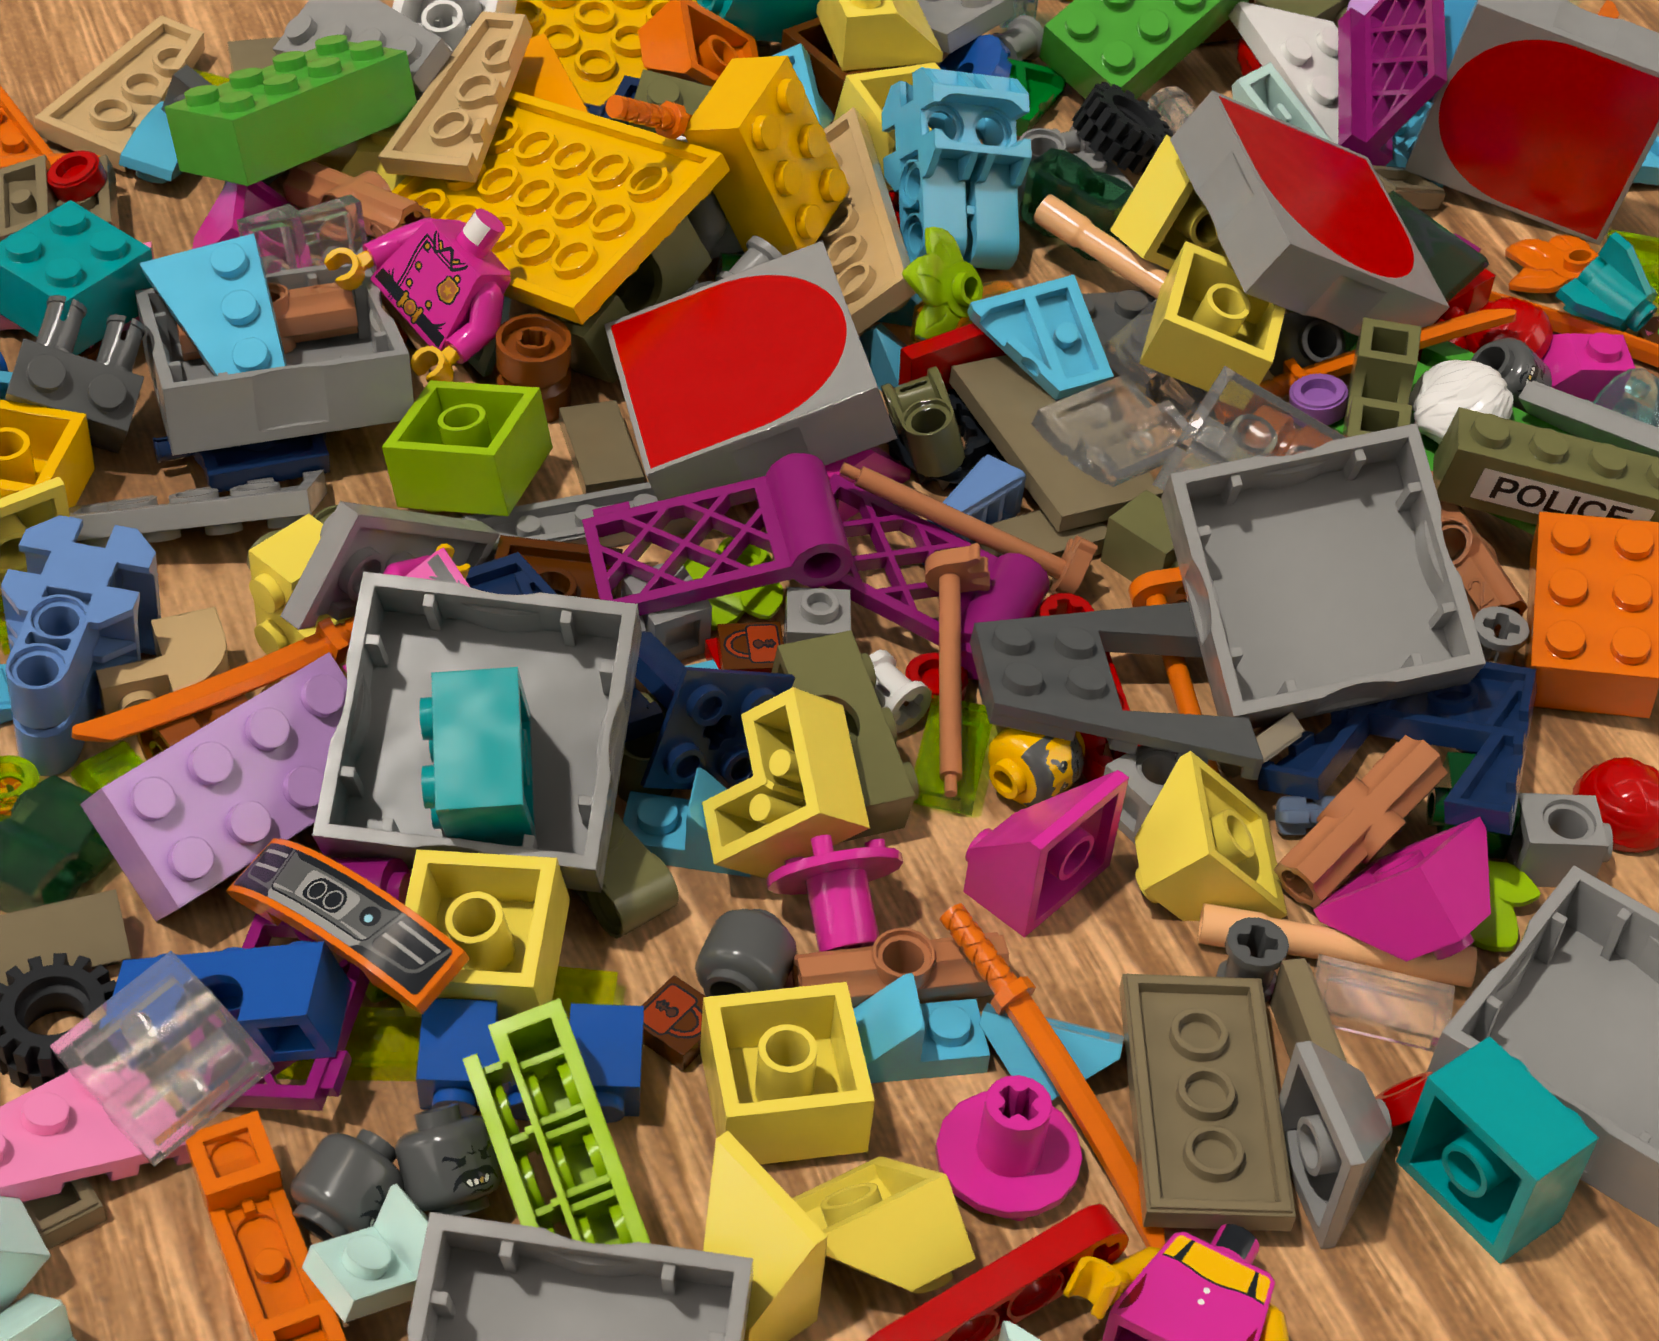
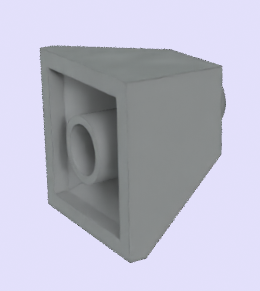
M1305 1041L1295 1045L1279 1095L1290 1178L1320 1248L1326 1249L1336 1246L1375 1175L1386 1143L1392 1136V1122L1386 1104L1382 1099H1375L1369 1083L1361 1070L1315 1043Z

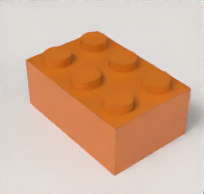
M1539 511L1530 553L1527 623L1530 632L1525 643L1524 667L1536 669L1537 693L1534 707L1650 719L1659 689V522Z

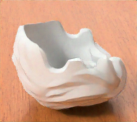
M1448 360L1436 364L1422 374L1410 393L1408 405H1413L1412 410L1415 411V423L1418 424L1420 433L1440 444L1459 407L1493 414L1510 420L1513 413V395L1507 389V383L1501 374L1491 366L1475 361Z

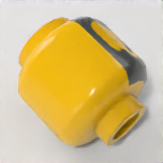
M1007 727L998 733L989 745L988 761L991 783L1000 795L1007 799H1013L1015 802L1026 807L1059 795L1074 785L1083 774L1085 761L1084 740L1080 732L1077 731L1074 740L1069 741Z

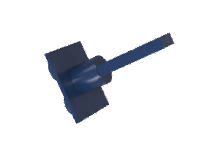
M642 631L635 677L667 709V714L642 778L641 786L643 788L692 790L697 768L706 770L726 789L752 777L753 772L741 714L791 689L796 677L792 674L685 667L651 632Z

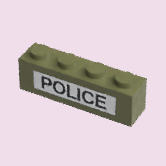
M1461 407L1458 408L1434 455L1433 480L1440 501L1536 525L1539 511L1659 522V457Z

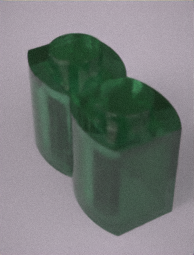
M1050 148L1031 161L1028 166L1021 216L1028 225L1040 234L1058 238L1033 220L1040 203L1048 195L1052 194L1089 218L1096 227L1127 246L1110 229L1134 189L1117 177L1094 171L1087 162L1072 153ZM1068 245L1083 258L1098 261L1081 249Z
M53 775L38 783L34 788L25 790L17 798L11 811V817L0 822V910L11 913L73 899L82 883L94 878L114 858L80 805L92 796L93 793Z

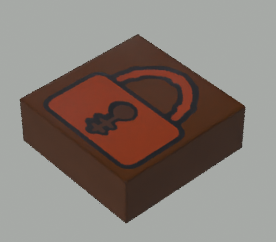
M780 621L717 624L716 640L720 669L772 672L777 646L784 644Z
M673 975L642 1005L644 1006L643 1044L683 1071L701 1053L703 997L706 996Z

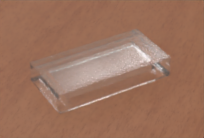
M1318 955L1313 975L1335 1029L1431 1052L1435 1051L1441 1032L1452 1018L1455 986L1326 955Z

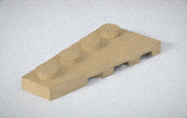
M485 11L480 13L378 156L386 173L476 183L533 33L526 14Z
M160 15L34 117L35 130L42 138L73 151H90L100 156L107 155L114 168L126 172L127 168L120 166L119 160L127 142L144 117L158 103L165 100L173 74L186 64L193 69L205 50L204 32Z

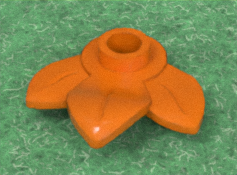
M1556 235L1548 242L1540 239L1518 241L1505 249V256L1524 267L1509 282V290L1529 293L1556 292L1574 278H1578L1581 272L1599 255L1590 248L1586 241L1570 235Z

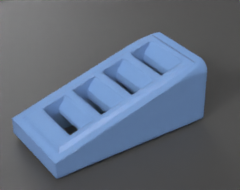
M987 454L985 457H982L942 503L987 524L1013 518L1018 515L1021 509L1026 474L1021 469ZM927 519L928 522L950 532L951 534L971 544L976 543L975 541L967 537H964L952 530H949Z

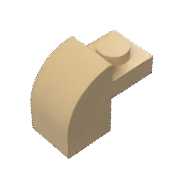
M216 607L151 620L156 653L155 658L96 670L103 716L229 671L226 637Z

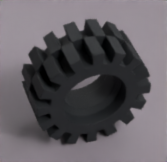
M1107 82L1097 83L1072 119L1074 129L1080 131L1078 136L1083 141L1090 142L1088 147L1094 152L1100 151L1103 153V159L1109 163L1113 160L1117 163L1118 168L1123 170L1129 168L1134 174H1139V172L1143 174L1166 135L1173 136V132L1168 130L1170 128L1169 124L1166 121L1160 120L1161 115L1156 110H1150L1147 102L1143 99L1138 101L1135 99L1134 93L1128 90L1124 93L1120 86L1115 84L1110 86Z
M53 953V965L43 966L41 956L28 959L29 972L23 974L16 965L5 972L8 986L0 983V1072L2 1075L9 1072L11 1083L21 1088L30 1079L33 1090L113 1049L103 1036L102 1029L116 981H110L109 971L101 964L93 970L90 958L79 955L74 965L70 966L67 953ZM70 1011L84 1016L83 1020L75 1027L59 1034L41 1035L28 1031L30 1025L37 1019L53 1012Z

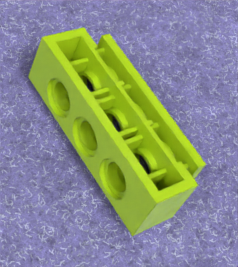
M558 998L488 1025L500 1061L484 1067L477 1054L462 1060L520 1224L545 1228L556 1234L553 1224L561 1222L562 1225H568L573 1240L587 1243L610 1245L643 1242L651 1244L561 999ZM507 1082H511L512 1086L517 1084L531 1122L530 1126L524 1128L525 1132L520 1133L509 1107L510 1102L503 1085ZM533 1151L537 1155L542 1153L557 1195L556 1198L550 1200L551 1203L546 1205L534 1177L535 1172L528 1153Z

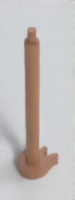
M844 462L839 472L855 480V486L1003 555L1006 553H1019L1032 558L1042 566L1048 576L1053 577L1050 591L1055 594H1075L1098 548V545L1076 535L1074 539L1070 538L1068 540L1063 555L1060 558L865 466L858 469Z
M977 543L965 547L936 551L929 555L925 561V583L929 588L939 592V777L944 782V795L947 797L957 796V782L962 779L961 593L990 590L988 558L980 557V544Z

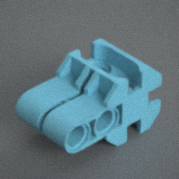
M921 67L912 73L913 85L906 83V81H898L890 87L881 113L882 132H890L895 129L896 151L883 158L885 179L894 192H899L900 231L907 253L914 260L927 254L925 229L928 227H938L947 230L954 237L963 260L969 262L974 268L1009 270L1017 260L1020 244L1017 187L1022 185L1032 158L1031 139L1024 138L1017 142L1016 120L1030 113L1029 93L1018 79Z

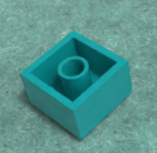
M70 200L0 241V314L38 337L47 309L46 303L50 296H66L60 317L62 321L67 319L72 299L79 301L87 308V312L82 320L72 352L78 355L103 339L107 327V318L110 315L126 316L124 325L130 322L132 318L138 317L135 290L153 288L146 279L139 263L153 260L152 250L150 247Z
M518 667L431 672L432 697L420 698L419 713L422 739L429 740L430 758L434 762V765L422 766L421 770L423 804L425 809L431 808L433 829H443L446 838H461L509 846H522L524 834L533 835L536 838L531 713Z
M1489 1036L1427 1077L1396 1162L1499 1264H1502L1561 1221L1599 1137L1586 1126L1578 1113L1564 1106L1536 1080L1523 1062L1512 1057Z

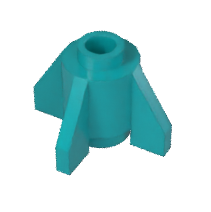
M1615 232L1609 236L1598 253L1599 256L1581 272L1578 278H1574L1561 287L1555 296L1565 304L1563 309L1572 315L1623 332L1629 328L1633 332H1637L1656 313L1658 307L1653 304V301L1658 293L1650 286L1633 246L1619 233Z

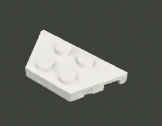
M1248 2L1237 3L1228 17L1260 64L1264 66L1271 62L1331 142L1338 144V28L1333 21Z

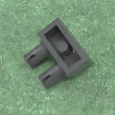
M50 296L46 303L47 309L37 341L34 342L23 338L5 400L84 413L87 415L91 445L119 454L128 433L144 380V376L134 374L132 370L142 337L146 332V327L143 323L132 318L126 338L121 340L120 336L126 316L110 315L107 318V327L97 360H90L72 353L82 320L86 316L87 308L79 301L72 299L67 319L62 321L60 317L66 296Z

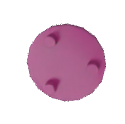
M820 835L811 838L814 856L808 858L795 857L785 860L784 866L769 873L766 879L769 891L785 895L808 894L818 951L824 952L874 945L877 937H879L869 882L885 877L900 869L903 864L902 853L896 848L886 847L884 839L869 840L864 843V848L834 851L831 835Z
M1021 1075L1003 1077L995 1081L988 1091H983L959 1102L943 1119L935 1147L939 1172L947 1174L955 1196L979 1212L1006 1219L1011 1218L1015 1221H1023L1027 1217H1035L1060 1205L1076 1186L1083 1158L1076 1130L1064 1114L1052 1106L1050 1094L1045 1087L1034 1079Z

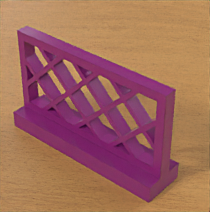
M1379 0L1366 15L1350 7L1338 20V145L1368 157L1374 166H1386L1393 159L1392 136L1447 83L1444 0Z

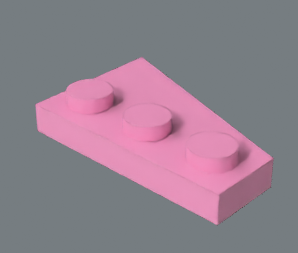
M111 1049L0 1106V1196L20 1198L22 1202L60 1194L65 1182L103 1173L107 1174L110 1181L138 1175L139 1167L142 1164L172 1157L177 1166L191 1163L183 1135L196 1131V1129Z

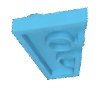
M254 233L139 263L146 279L161 296L170 313L191 339L199 355L214 376H218V373L223 372L234 374L287 366L263 260Z

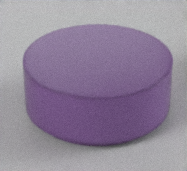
M1310 374L1296 380L1290 387L1289 410L1295 413L1297 421L1303 424L1313 421L1325 426L1336 423L1345 416L1348 388L1342 380L1328 374Z

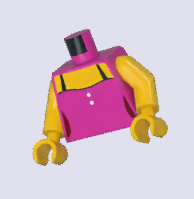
M1235 1224L1221 1225L1211 1244L1187 1232L1174 1233L1161 1249L1147 1247L1112 1264L1096 1257H1082L1063 1292V1295L1068 1298L1080 1296L1089 1300L1093 1304L1091 1314L1098 1320L1103 1319L1109 1306H1113L1109 1313L1102 1341H1289L1285 1315L1270 1303L1275 1280L1270 1273L1252 1265L1260 1250L1259 1242L1251 1232Z

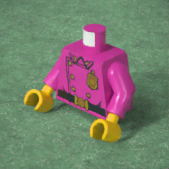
M480 208L475 210L467 223L461 220L424 218L396 228L363 244L364 252L357 255L350 249L336 248L329 252L324 260V264L329 271L337 270L345 264H352L348 273L335 279L338 286L345 290L357 289L365 279V270L371 267L375 270L370 280L429 345L418 349L411 357L410 362L411 368L417 376L426 374L432 366L437 365L427 375L426 380L428 383L430 380L452 382L454 376L452 365L456 362L464 364L496 337V332L501 325L504 293L511 281L510 271L491 251L504 233L505 227L495 215Z

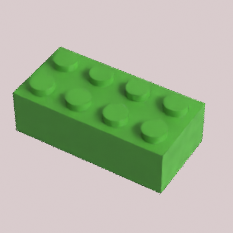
M1074 0L1044 25L1039 58L1063 77L1085 99L1094 86L1102 82H1107L1110 86L1112 84L1118 85L1124 93L1128 90L1135 94V99H1138L1230 19L1228 16L1237 3L1249 2V0Z
M330 35L316 40V48L309 51H290L274 56L272 58L273 65L262 69L245 68L229 74L230 81L219 86L202 85L188 89L184 92L185 99L164 107L180 171L250 186L404 121L417 103L407 51L383 47L382 42L378 40L356 43L348 41L346 35Z

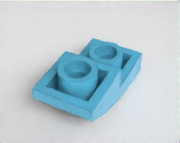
M164 101L158 103L140 122L122 151L119 160L120 166L136 170L135 175L138 178L152 183L171 182L183 173L179 169L166 113L161 110Z

